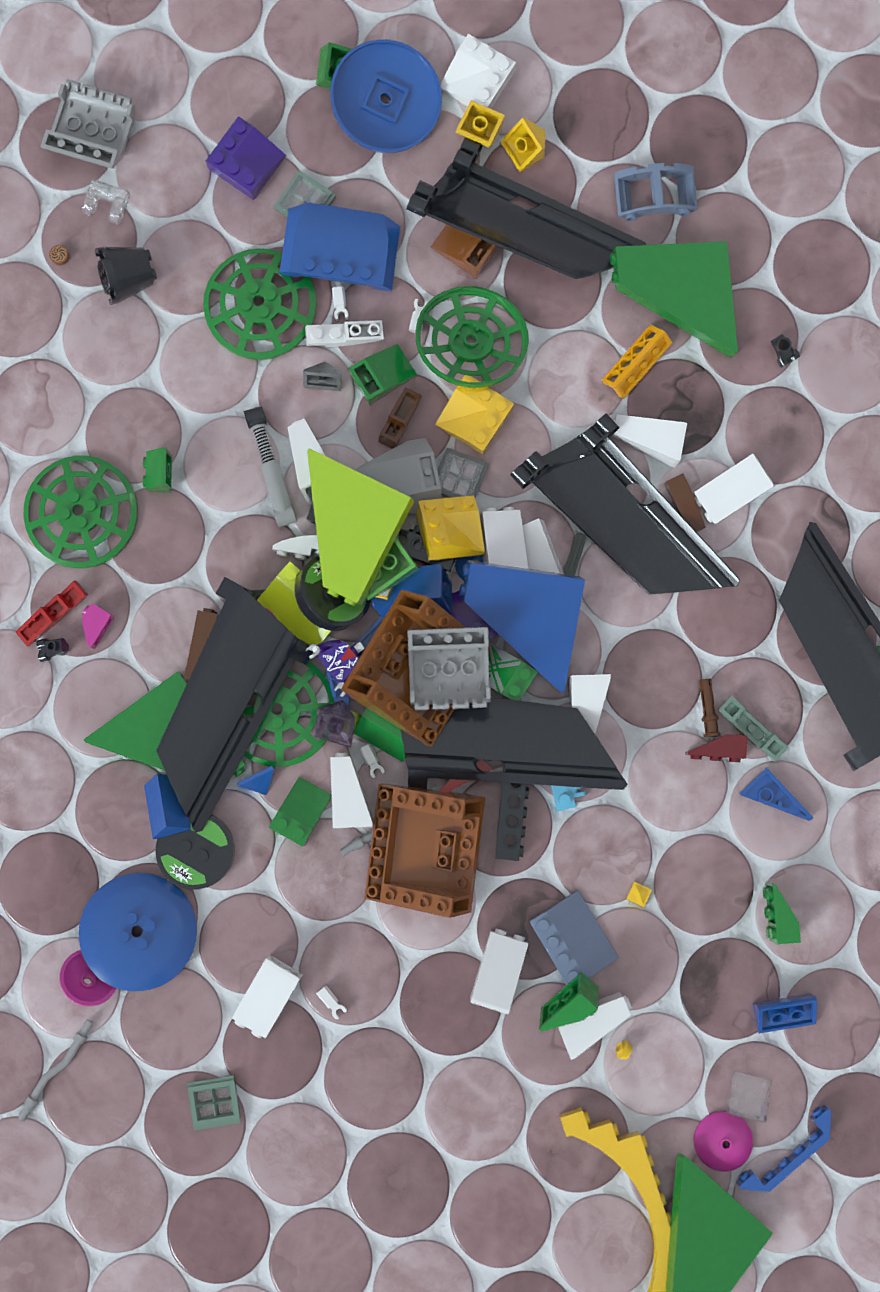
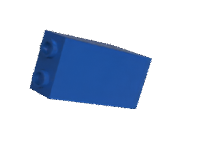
M435 564L419 567L420 570L392 588L388 600L374 597L372 599L373 608L377 610L380 616H386L400 591L405 590L431 598L452 616V581L443 565Z

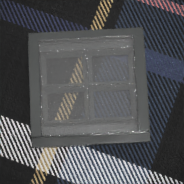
M446 448L438 468L441 495L449 498L474 495L476 499L489 463L451 448Z

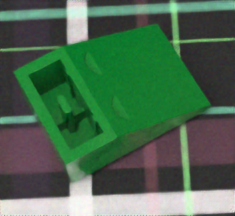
M398 344L366 357L348 368L351 377L369 405L418 376Z
M765 882L763 897L767 899V907H764L765 918H768L769 926H766L767 938H770V941L775 944L801 943L799 921L776 884Z

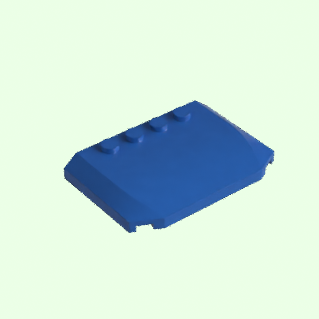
M310 202L289 208L280 275L292 277L306 276L371 286L376 290L392 292L400 226L384 214Z

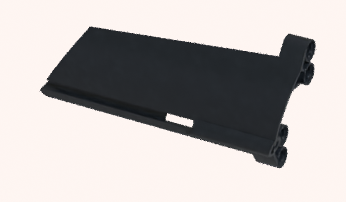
M226 577L223 578L215 593L224 598L225 603L156 750L194 832H200L204 829L295 660L307 665L310 659L309 656L313 654V651L310 649L306 651L310 644L298 639L255 599L256 593ZM257 693L261 698V703L251 722H246L243 717V711L252 694Z

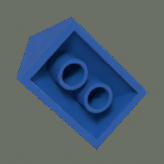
M156 774L144 785L153 839L191 830L190 820L185 814L167 774Z
M812 994L753 1003L759 1034L816 1024L817 998Z

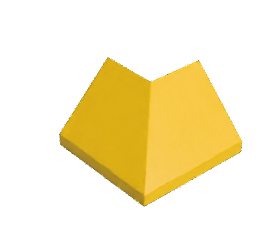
M525 117L500 141L519 172L524 171L543 159L545 152L546 131Z

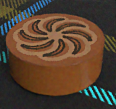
M56 245L50 249L49 257L54 264L64 265L69 260V252L64 246Z

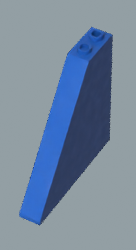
M468 560L467 565L463 567V577L465 579L464 584L460 585L459 595L462 596L461 599L560 693H564L585 579L580 576Z

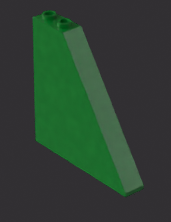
M727 241L615 247L610 254V264L614 268L612 283H615L617 291L722 354L734 357L738 353Z
M176 672L83 740L85 743L165 771L156 750L188 683L187 680L184 679L181 672ZM243 758L233 774L235 777L245 772L244 767L247 764Z
M678 1153L675 1166L666 1292H731L773 1233L688 1157Z

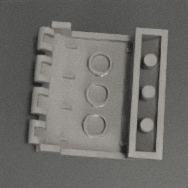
M67 79L65 85L61 84L58 96L61 102L52 129H46L40 147L113 169L123 158L133 127L135 105L132 104V98L119 94L116 100V93L101 89L98 94L97 87L83 84L80 89L79 82Z
M488 627L408 630L411 705H415V710H429L430 704H433V709H449V704H453V709L469 708V703L473 704V708L487 707V702H490L491 699L488 666Z

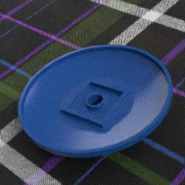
M380 39L360 44L342 58L331 81L330 102L337 123L354 142L371 151L397 153L415 147L431 133L441 112L442 91L435 70L420 52L402 42ZM387 95L390 98V102L387 104L382 103L380 96Z
M147 873L123 875L104 884L88 901L79 924L80 949L89 968L99 979L108 985L126 991L151 990L175 978L188 963L195 948L197 938L196 917L184 893L170 881ZM135 926H140L143 929L140 937L132 935V929Z

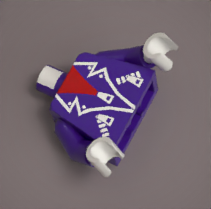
M340 640L324 641L317 645L312 644L306 649V651L310 649L314 653L309 658H314L317 655L336 680L338 685L335 691L342 688L359 660L357 656L365 650L360 641L349 647L345 641L342 642Z

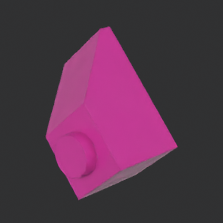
M91 603L90 606H86L82 613V623L87 646L95 649L115 616Z

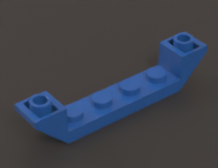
M825 1105L815 1108L810 1119L820 1130L812 1132L803 1145H797L793 1149V1153L788 1158L784 1157L778 1163L779 1166L773 1171L769 1170L766 1172L762 1181L759 1180L751 1169L743 1171L736 1181L738 1186L742 1190L770 1192L829 1141L831 1110Z

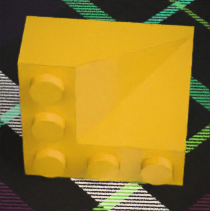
M465 375L461 380L466 382H480L472 376ZM457 386L435 425L483 455L512 412L514 403L489 387L468 388Z
M474 495L418 501L416 518L428 561L485 554L479 510Z

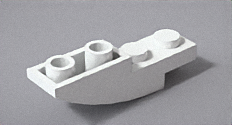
M382 320L344 322V324L306 325L305 327L307 346L324 345V347H338L370 343L384 339Z
M317 535L290 538L276 543L272 547L273 551L277 552L276 555L288 557V554H291L300 560L312 558L313 551H316L315 554L319 555Z

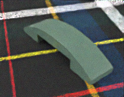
M731 695L718 709L719 712L739 732L746 735L747 739L772 760L777 761L788 746L775 734L768 731Z

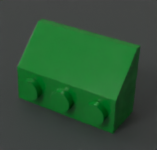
M366 708L353 734L403 762L405 751L400 728Z

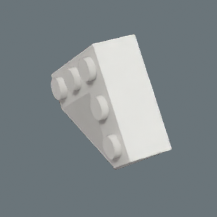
M468 34L459 47L440 84L441 91L466 106L472 100L492 109L514 75L516 62Z

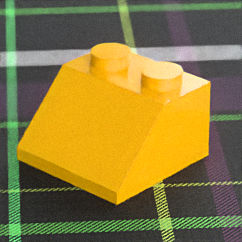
M470 100L455 133L490 148L500 134L505 115Z

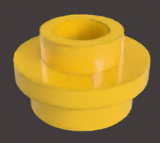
M627 1040L619 1042L616 1046V1057L620 1060H627L632 1053L633 1047Z

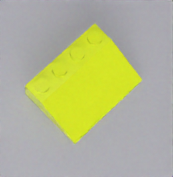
M289 562L257 601L263 607L270 610L277 620L298 639L310 645H317L322 643L332 631L314 625L301 612L294 592L295 580L300 570L293 563Z

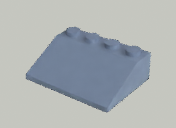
M578 890L529 919L530 924L566 984L581 972L590 978L618 958Z

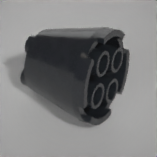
M143 247L95 248V256L99 257L100 260L97 261L99 277L104 293L110 295L111 299H108L110 305L118 304L152 286L154 280L157 279L155 269H151L149 261L152 259L149 249L145 250Z

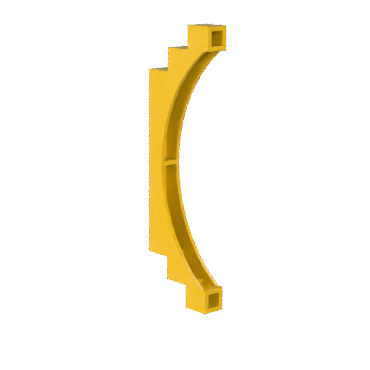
M582 1107L559 1114L566 1137L574 1136L600 1149L613 1159L635 1184L647 1208L653 1232L654 1261L647 1292H666L671 1216L669 1212L665 1213L663 1205H666V1200L663 1192L659 1193L657 1188L660 1182L657 1173L653 1174L651 1169L654 1166L651 1154H646L645 1147H648L645 1136H641L639 1131L616 1137L619 1135L616 1123L612 1124L610 1119L588 1126L587 1124L591 1123L587 1111L583 1112Z

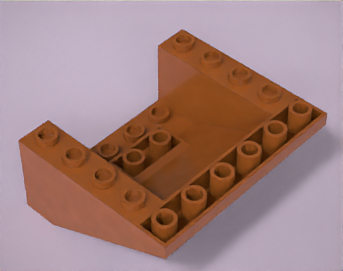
M401 590L340 690L423 744L432 747L454 710L453 704H449V709H433V704H430L429 710H415V705H411L408 630L457 629L466 627L431 598Z
M378 784L365 899L448 918L471 913L485 797L399 785Z

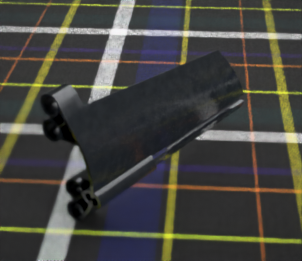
M466 137L443 177L434 186L420 180L406 210L419 216L425 217L427 215L574 279L592 276L612 269L613 265L610 264V254L617 246L646 245V242L476 164L483 145ZM520 196L538 206L526 210L509 201Z
M607 413L588 430L561 447L543 456L535 451L510 474L522 489L533 483L648 595L718 589L739 585L740 579L610 439L620 427ZM629 484L640 485L653 502L641 504L626 486Z
M809 522L779 602L857 746L843 755L854 772L880 756V653L865 632L866 628L872 625L880 637V621L818 525Z
M491 697L490 702H487V707L473 708V704L469 703V708H455L432 747L423 744L401 730L408 768V787L427 789L428 778L624 790L628 785L577 708ZM476 760L501 761L505 765L506 771L504 773L481 771L476 766Z

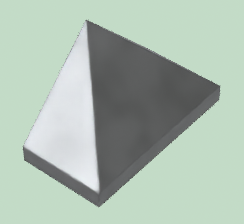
M327 362L311 366L303 371V388L341 391L342 373Z

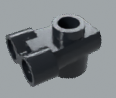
M783 334L771 340V344L779 358L777 362L781 368L801 356L797 349H793L790 339ZM779 342L783 344L782 349L779 348Z
M44 638L36 643L39 649L38 659L40 662L49 661L51 657L56 655L64 656L69 650V645L64 638L53 640Z

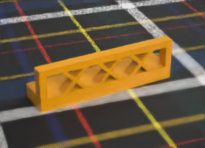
M650 324L601 381L613 388L617 395L624 399L671 346L672 341L667 333ZM652 332L656 333L653 338L647 339ZM643 347L640 352L635 353L638 348ZM631 361L628 366L623 367L626 362ZM619 375L614 382L610 381L613 376Z

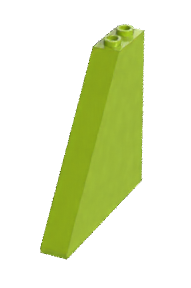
M309 448L307 456L323 586L328 589L327 593L338 598L341 595L345 597L344 601L352 606H355L357 603L362 606L414 500Z

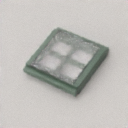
M298 171L274 205V209L287 217L289 208L308 202L330 205L336 195L303 172Z
M234 1075L187 1083L194 1130L241 1123Z

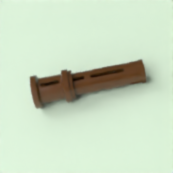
M701 679L699 683L704 715L701 720L704 722L705 729L703 736L704 738L721 736L717 723L719 716L716 715L714 707L712 679Z

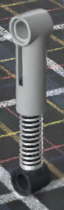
M258 406L245 410L244 415L248 428L252 429L259 451L258 454L261 457L262 465L260 467L274 509L277 525L282 527L295 523L297 519L290 502L278 460H274L273 450L270 447L272 444H269L268 434L265 431L267 429L265 428L267 420L263 407Z

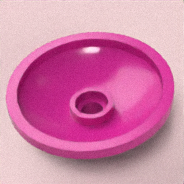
M81 950L71 954L61 967L59 975L61 989L69 1000L78 1005L87 1007L100 1005L109 1000L117 989L99 979L85 962ZM89 979L91 983L86 984L84 980Z
M717 1111L704 1117L698 1124L694 1133V1148L698 1157L706 1166L716 1171L727 1172L739 1168L748 1160L753 1148V1137L749 1126L740 1116L728 1111ZM724 1141L729 1142V1145L727 1147L722 1146V1143Z

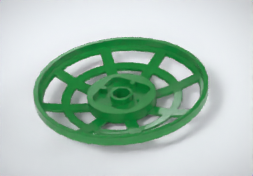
M261 248L239 252L220 264L207 283L203 302L207 325L213 336L224 348L240 357L266 360L282 356L293 350L306 337V325L313 324L316 314V296L312 282L309 277L302 276L304 280L293 283L289 276L280 275L278 265L282 259L281 252ZM255 253L275 255L271 264L253 263L247 265L243 257ZM237 259L240 268L233 272L224 284L215 282L221 270ZM267 269L264 279H253L250 270ZM243 273L246 283L240 289L231 287L230 284L233 280ZM274 274L280 275L288 285L277 288L271 282ZM308 287L310 296L308 317L297 313L299 303L297 290ZM211 289L221 291L219 301L221 314L211 319L209 294ZM226 293L236 296V306L227 311L225 306ZM292 293V309L282 306V295ZM258 297L264 299V303L261 306L254 305V300ZM240 313L242 318L246 320L243 330L235 326L230 318ZM279 313L287 316L288 318L284 324L275 330L272 321ZM294 320L304 324L299 334L282 347L278 336L286 331ZM225 321L233 332L241 336L237 347L227 342L219 334L215 326ZM253 324H265L268 331L266 334H251L250 332ZM248 339L254 341L271 339L275 350L268 352H249L244 349Z
M475 286L456 287L434 296L422 309L417 319L415 330L416 346L427 367L443 380L468 388L492 386L511 377L523 363L529 343L526 322L515 305L497 292ZM459 296H478L489 299L485 309L474 306L462 307ZM447 299H452L454 309L446 312L438 321L429 315V312L435 306ZM497 303L505 308L517 324L506 328L501 319L492 313L495 304ZM464 313L480 314L481 317L479 321L466 320ZM452 316H457L458 323L452 329L443 324ZM488 318L499 327L500 331L492 333L490 328L485 325ZM424 321L434 327L431 347H422L421 329ZM439 331L449 336L448 344L438 346L437 336ZM520 331L522 337V348L519 357L509 355L511 345L509 335ZM472 338L476 343L469 344L466 339ZM504 338L503 352L493 349L494 340ZM451 351L457 358L454 365L449 363L441 353ZM425 354H436L440 362L450 369L448 374L446 375L434 367ZM488 356L499 359L488 368H485L482 361ZM504 361L515 364L507 374L494 380L491 379L489 373L498 369ZM464 362L475 363L478 370L469 371L460 368ZM457 373L467 376L481 375L484 382H466L454 379Z
M71 456L53 462L36 476L25 497L23 518L30 540L42 555L65 567L91 568L108 562L126 547L136 528L138 505L131 484L115 466L97 457ZM90 461L100 464V467L95 474L85 471L72 472L70 462ZM62 464L63 475L53 480L46 489L37 485L47 472ZM107 469L111 470L121 480L127 493L115 494L112 487L102 478ZM73 477H86L91 480L86 488L75 487ZM66 480L68 490L61 496L51 492L57 484ZM98 483L106 489L110 497L99 499L93 493ZM34 491L42 495L39 505L40 519L29 522V502ZM48 498L56 502L55 513L45 516V504ZM130 500L131 514L128 528L125 531L116 526L119 516L118 503ZM112 504V518L108 522L101 518L102 507ZM83 506V513L79 516L75 515V507ZM55 521L59 522L63 527L59 538L52 533L47 524ZM97 525L106 529L100 537L93 541L91 540L89 531ZM42 526L47 536L56 543L52 554L39 544L32 532L33 529ZM70 532L81 534L84 544L67 543ZM111 533L122 538L110 552L97 558L94 547L104 542ZM63 547L71 550H87L90 561L72 562L63 560L59 556Z
M308 661L307 665L304 664L310 669L302 677L289 671L287 676L297 680V682L291 689L280 687L249 744L250 746L255 742L264 748L275 749L276 761L261 759L246 751L243 756L247 759L269 767L292 766L312 757L328 740L334 726L336 705L330 683L318 667ZM315 674L320 678L326 689L329 703H317L315 693L308 683ZM303 686L310 696V704H300L296 696ZM254 693L258 696L253 707H245L243 717L244 715L256 713L261 703V698L257 693ZM275 704H281L283 707V711L279 715H275L272 711ZM312 711L310 722L305 729L297 721L301 712ZM318 711H329L327 727L318 741L310 732L316 723ZM293 728L300 734L294 740L283 743L282 732ZM264 729L274 732L275 744L265 742L259 739L258 736ZM304 739L313 746L303 755L284 761L283 749L293 747Z

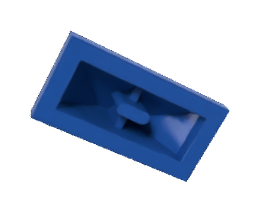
M270 766L237 784L239 787L267 795L276 769L274 766Z

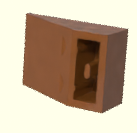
M447 224L430 247L476 279L498 250V246Z

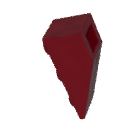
M723 735L685 752V755H690V759L702 760V756L710 757V761H721V758H729V762L741 763V759H746L747 736Z

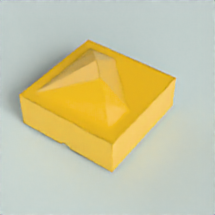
M633 882L626 899L645 907L652 890L637 882Z

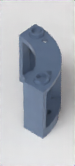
M664 163L647 164L648 168L637 169L635 166L614 173L618 217L625 218L627 221H634L638 217L653 214L688 216L691 214L690 212L698 210L694 168L692 165L674 163L672 167L671 165L664 166ZM661 177L677 179L679 204H664ZM650 178L653 205L632 209L630 182Z

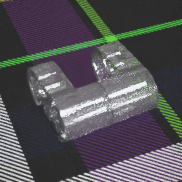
M93 179L83 201L82 213L93 216L99 200L112 203L108 221L119 225L126 210L130 192Z

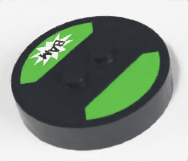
M319 555L303 566L296 577L294 586L296 602L304 616L322 629L329 631L348 629L361 620L369 609L371 600L365 598L362 606L357 603L355 606H352L344 601L345 597L339 595L337 598L327 593L328 589L323 586Z
M211 814L204 829L200 832H194L191 825V830L158 838L155 850L156 860L163 875L174 885L189 890L204 889L219 882L230 870L235 856L234 839L226 824Z

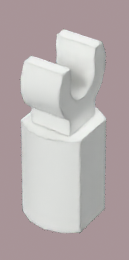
M343 286L333 287L334 308H336L334 312L335 320L338 321L340 313H343L345 319L348 320V311L345 309L347 306L345 288Z
M418 299L414 301L415 311L412 313L409 331L415 333L417 319L424 306H418Z
M371 743L359 749L366 765L371 768V777L376 778L374 770L377 768L381 770L382 774L385 773L384 768L377 763L379 759Z
M327 985L316 993L326 1007L332 1009V1015L335 1019H339L336 1013L337 1009H342L344 1013L347 1012V1008L337 1002V997Z

